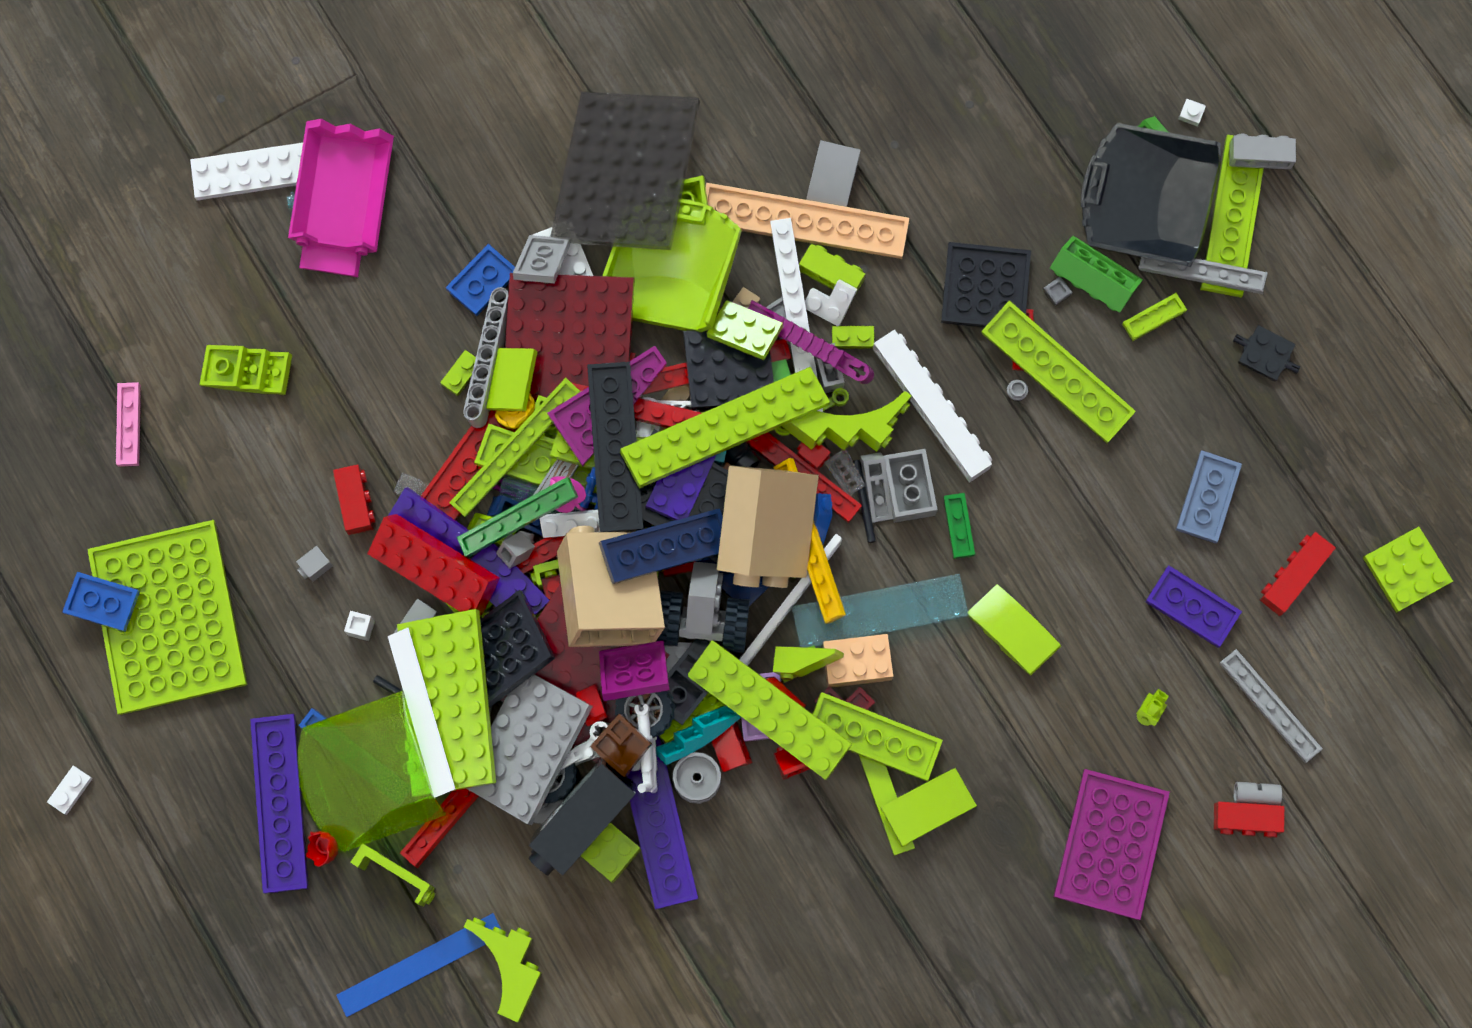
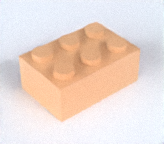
M888 634L823 641L822 648L837 649L844 653L843 658L825 666L828 687L883 682L893 679Z

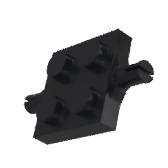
M1259 325L1248 339L1238 334L1233 339V342L1243 346V354L1238 363L1274 382L1277 381L1280 373L1285 368L1297 374L1301 367L1290 361L1291 353L1296 344Z

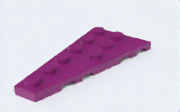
M656 346L629 361L631 366L633 404L637 402L667 365V362ZM589 387L547 413L582 467L594 454Z

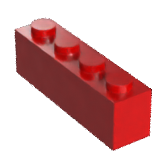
M1316 532L1311 536L1306 535L1299 543L1302 546L1298 552L1294 550L1286 560L1289 563L1285 569L1281 566L1274 575L1276 580L1273 584L1268 583L1261 591L1263 596L1260 601L1279 616L1286 612L1336 548Z

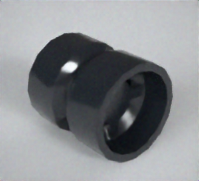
M747 442L726 450L725 460L730 464H734V466L756 468L761 462V459L754 451H749L750 447Z

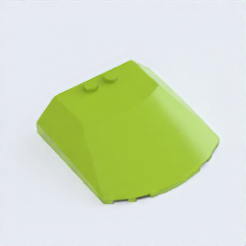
M667 198L664 201L658 202L646 201L644 205L637 207L633 205L625 210L603 276L635 278L632 321L684 331L695 330L704 332L713 327L742 230L724 213L714 210L709 205L692 200Z

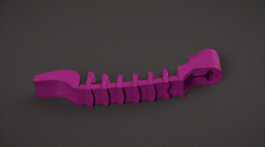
M751 300L748 309L783 323V328L778 335L780 338L789 343L792 342L798 348L801 347L802 350L811 353L818 359H822L826 364H831L832 367L861 384H868L873 380L874 371L864 362L843 350L837 349L836 346L828 344L824 339L818 338L815 334L809 333L806 329L799 327L792 321L790 322L783 316ZM854 368L865 371L866 374L864 376L860 375Z

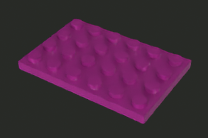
M1084 769L1053 897L1135 920H1141L1170 792Z

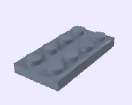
M1202 450L1200 451L1177 523V531L1213 543L1218 542L1241 469V463Z

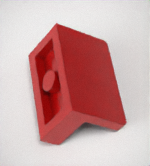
M737 722L712 740L723 772L753 763Z

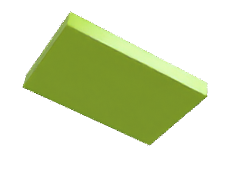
M498 348L486 405L488 410L526 411L537 350Z

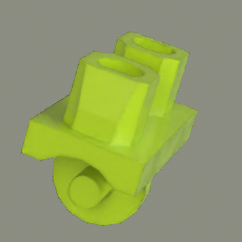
M1157 689L1154 695L1148 693L1136 713L1138 721L1143 725L1155 726L1167 706L1165 702L1169 696L1160 689Z

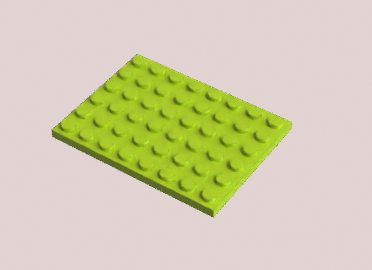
M214 520L87 549L93 577L140 591L126 632L101 625L118 715L247 685Z

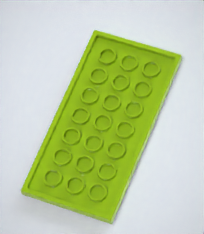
M473 609L397 624L398 632L409 628L455 790L495 784V765L479 610ZM403 691L412 796L430 795L433 792Z

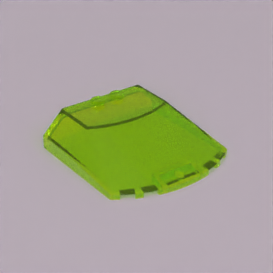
M404 691L303 727L297 757L302 795L318 828L335 837L338 848L343 852L357 848L362 843L368 844L446 816L445 811L441 809L436 798H434L407 717Z

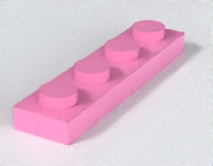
M139 382L117 383L116 465L118 467L139 466L141 392Z

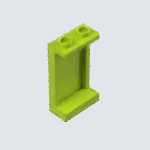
M362 843L351 861L352 864L365 870L370 861L373 860L420 889L421 892L416 898L415 903L424 907L425 904L429 905L436 894L433 892L435 890L434 886Z

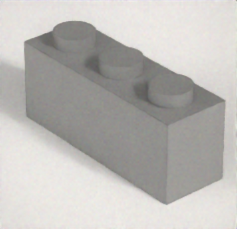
M1237 134L1233 136L1229 143V166L1292 169L1296 162V139L1289 138L1288 136L1275 138L1268 135H1258L1255 137L1248 136L1247 134Z

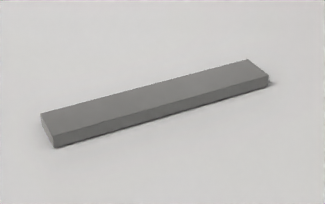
M1141 257L1139 270L1258 294H1263L1267 279V272L1195 259L1191 267Z
M1237 649L1219 663L1304 763H1307L1323 749Z

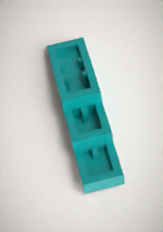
M723 706L692 718L693 726L675 732L673 741L656 747V755L666 765L679 760L721 735L739 720L741 716L728 706Z

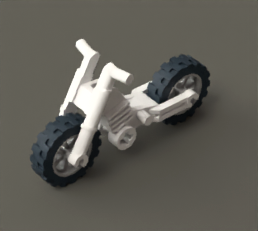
M668 691L649 693L652 695L646 704L643 696L638 695L640 705L631 703L636 696L616 699L615 715L622 714L652 743V746L631 770H641L643 783L637 787L640 793H656L658 790L655 740H657L656 736L662 735L671 726L670 723L675 717V703H673V697ZM655 697L658 699L660 706L651 705ZM630 706L634 707L636 712L632 716L630 715ZM660 709V715L657 719L654 714L656 710ZM635 718L638 719V724L633 721ZM595 722L590 728L589 740L574 747L569 752L556 777L557 779L558 776L563 774V778L560 783L555 779L554 784L557 787L549 791L544 803H556L565 799L572 792L574 784L577 783L578 779L576 778L578 774L576 766L583 762L600 758L590 746L603 732L601 728H607L610 723Z

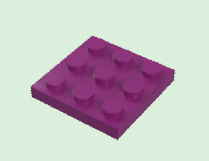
M664 640L599 651L604 701L670 690Z

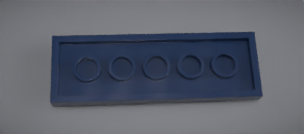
M720 508L600 541L599 546L612 584L719 555L723 521Z

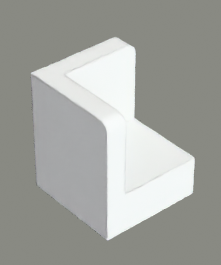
M350 611L344 632L348 636L369 641L375 620L369 615Z

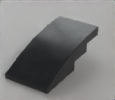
M695 639L668 672L670 690L667 691L672 695L673 703H675L674 720L681 725L684 724L708 694L707 690L688 677V673L711 642L706 639ZM655 697L652 702L660 706L658 699Z

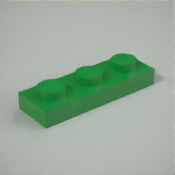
M965 493L943 496L953 559L975 556Z

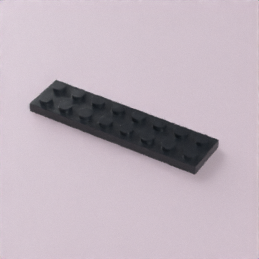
M630 362L587 364L600 532L639 531L643 529L641 492L620 453L621 448L636 442Z

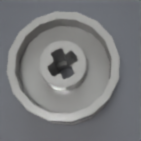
M694 752L681 758L673 771V782L676 792L682 799L690 803L700 804L709 801L717 794L721 784V772L718 764L712 757L704 753ZM697 774V776H701V779L694 781L693 775Z

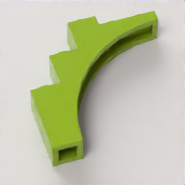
M904 391L886 406L865 414L833 415L815 411L782 427L811 450L816 445L820 446L828 438L844 451L849 445L853 447L860 439L877 452L881 447L886 448L891 442L892 427L898 421L896 417L900 413L903 415L910 407L908 402L912 395Z

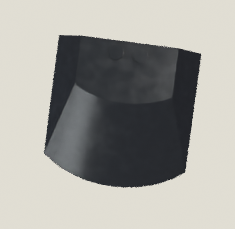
M1117 123L1100 142L1099 148L1090 160L1083 181L1081 194L1082 225L1085 228L1089 246L1191 267L1202 246L1221 166L1220 143Z

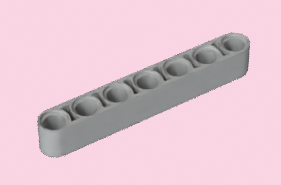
M502 287L494 289L490 295L463 410L465 418L475 428L483 427L488 420L490 410L486 408L497 351L498 348H504L506 342L509 293ZM488 374L486 378L481 379L483 375ZM483 393L482 397L477 398L479 394ZM479 413L475 418H472L474 414Z

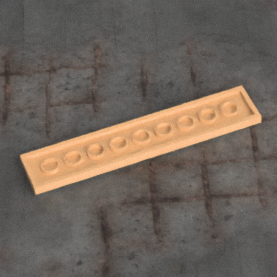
M706 183L708 205L713 207L714 210L727 215L744 232L772 236L770 221L791 218L795 241L898 259L903 257L909 218Z

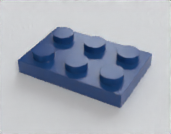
M487 244L449 283L446 290L477 317L489 304L492 291L499 287L505 288L509 284L510 273H513L515 267Z
M77 572L62 612L126 632L140 591Z

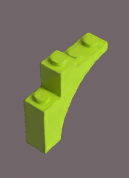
M475 917L473 921L467 919L464 928L472 931L485 942L493 953L500 969L502 998L498 1014L519 1023L542 974L537 971L539 966L528 961L525 965L522 964L533 940L529 937L530 932L518 927L517 931L511 929L509 936L506 937V931L495 926L493 930L485 927L486 922Z

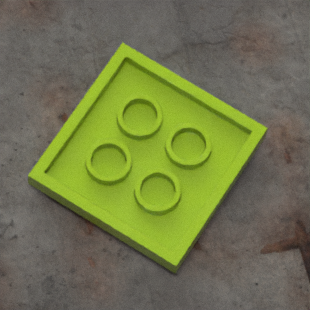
M1420 527L1411 530L1363 557L1396 613L1453 582Z

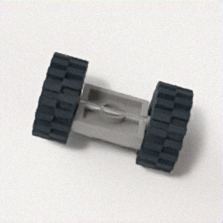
M661 591L660 598L665 628L656 642L664 640V645L678 646L679 637L706 639L708 641H722L723 639V648L728 652L744 653L750 600L728 597L726 611L719 610L717 627H713L712 635L686 633L688 607H683V593Z

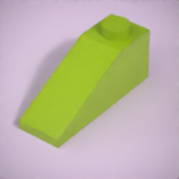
M776 646L773 672L780 675V679L793 680V677L805 676L843 658L844 653L837 649Z

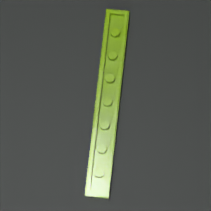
M565 378L449 503L464 517H467L553 424L547 413L581 391Z

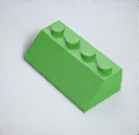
M1072 236L1061 248L1050 267L1057 276L1066 278L1076 288H1082L1092 298L1101 300L1109 309L1118 312L1122 311L1143 280L1075 236Z

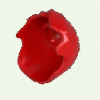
M310 831V836H308L310 843L308 844L306 857L313 860L317 867L333 861L339 851L335 837L324 831Z

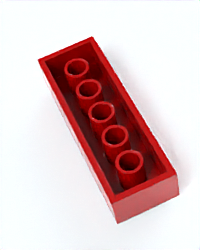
M397 514L383 518L367 553L460 612L477 609L480 615H483L500 577Z

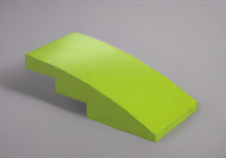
M207 345L199 385L232 391L286 395L292 354L289 352H269L266 349H247L244 346Z
M998 584L967 612L968 617L979 625L984 633L998 644L1000 649L1030 676L1061 647V644Z
M956 768L887 803L881 807V810L901 846H904L973 809L977 805Z

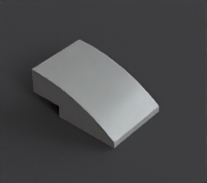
M820 140L806 200L847 207L860 157V149Z

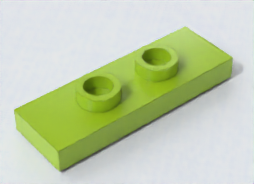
M1177 293L1124 321L1122 325L1132 341H1135L1182 315L1187 309Z

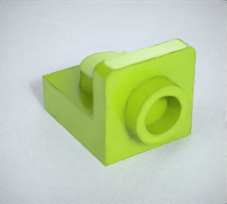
M558 560L533 566L534 572L531 573L533 584L538 585L539 590H542L541 577L549 578L558 575Z

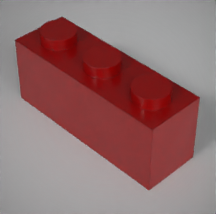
M358 464L333 470L347 534L352 535L374 530L372 523H375L376 520L373 510H370L368 505L372 501L369 490H365L364 483L367 482L365 470H361Z
M1218 801L1214 804V830H1220V834L1233 835V831L1242 832V836H1255V833H1264V837L1277 838V834L1284 833V806Z

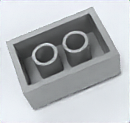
M926 449L884 455L894 523L935 516L938 509Z
M694 562L688 595L686 633L712 635L713 627H717L723 573H719L717 564Z

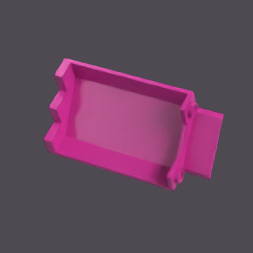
M323 119L306 121L288 238L296 241L297 245L303 246L299 268L358 277L361 255L366 256L368 253L377 252L393 135L380 128L363 131L352 124L334 126Z

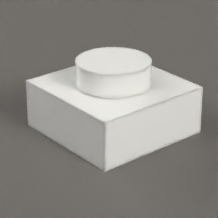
M1186 99L1179 120L1198 127L1206 106Z

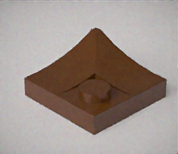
M618 714L590 747L623 777H627L641 757L652 746V743L622 714Z

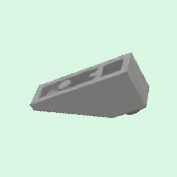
M881 452L861 455V466L872 523L893 519L885 458Z

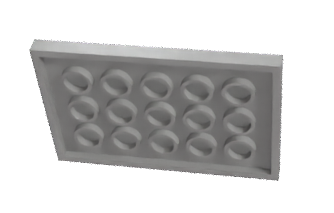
M534 674L507 695L491 726L496 783L466 789L526 824L532 825L593 706Z

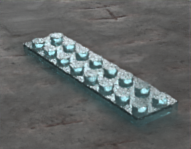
M960 574L840 597L846 615L830 624L825 623L818 602L792 606L799 646L803 648L821 646L823 641L872 636L968 617L969 615Z

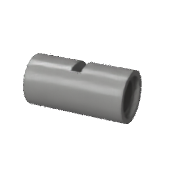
M1235 782L1234 803L1281 805V785Z

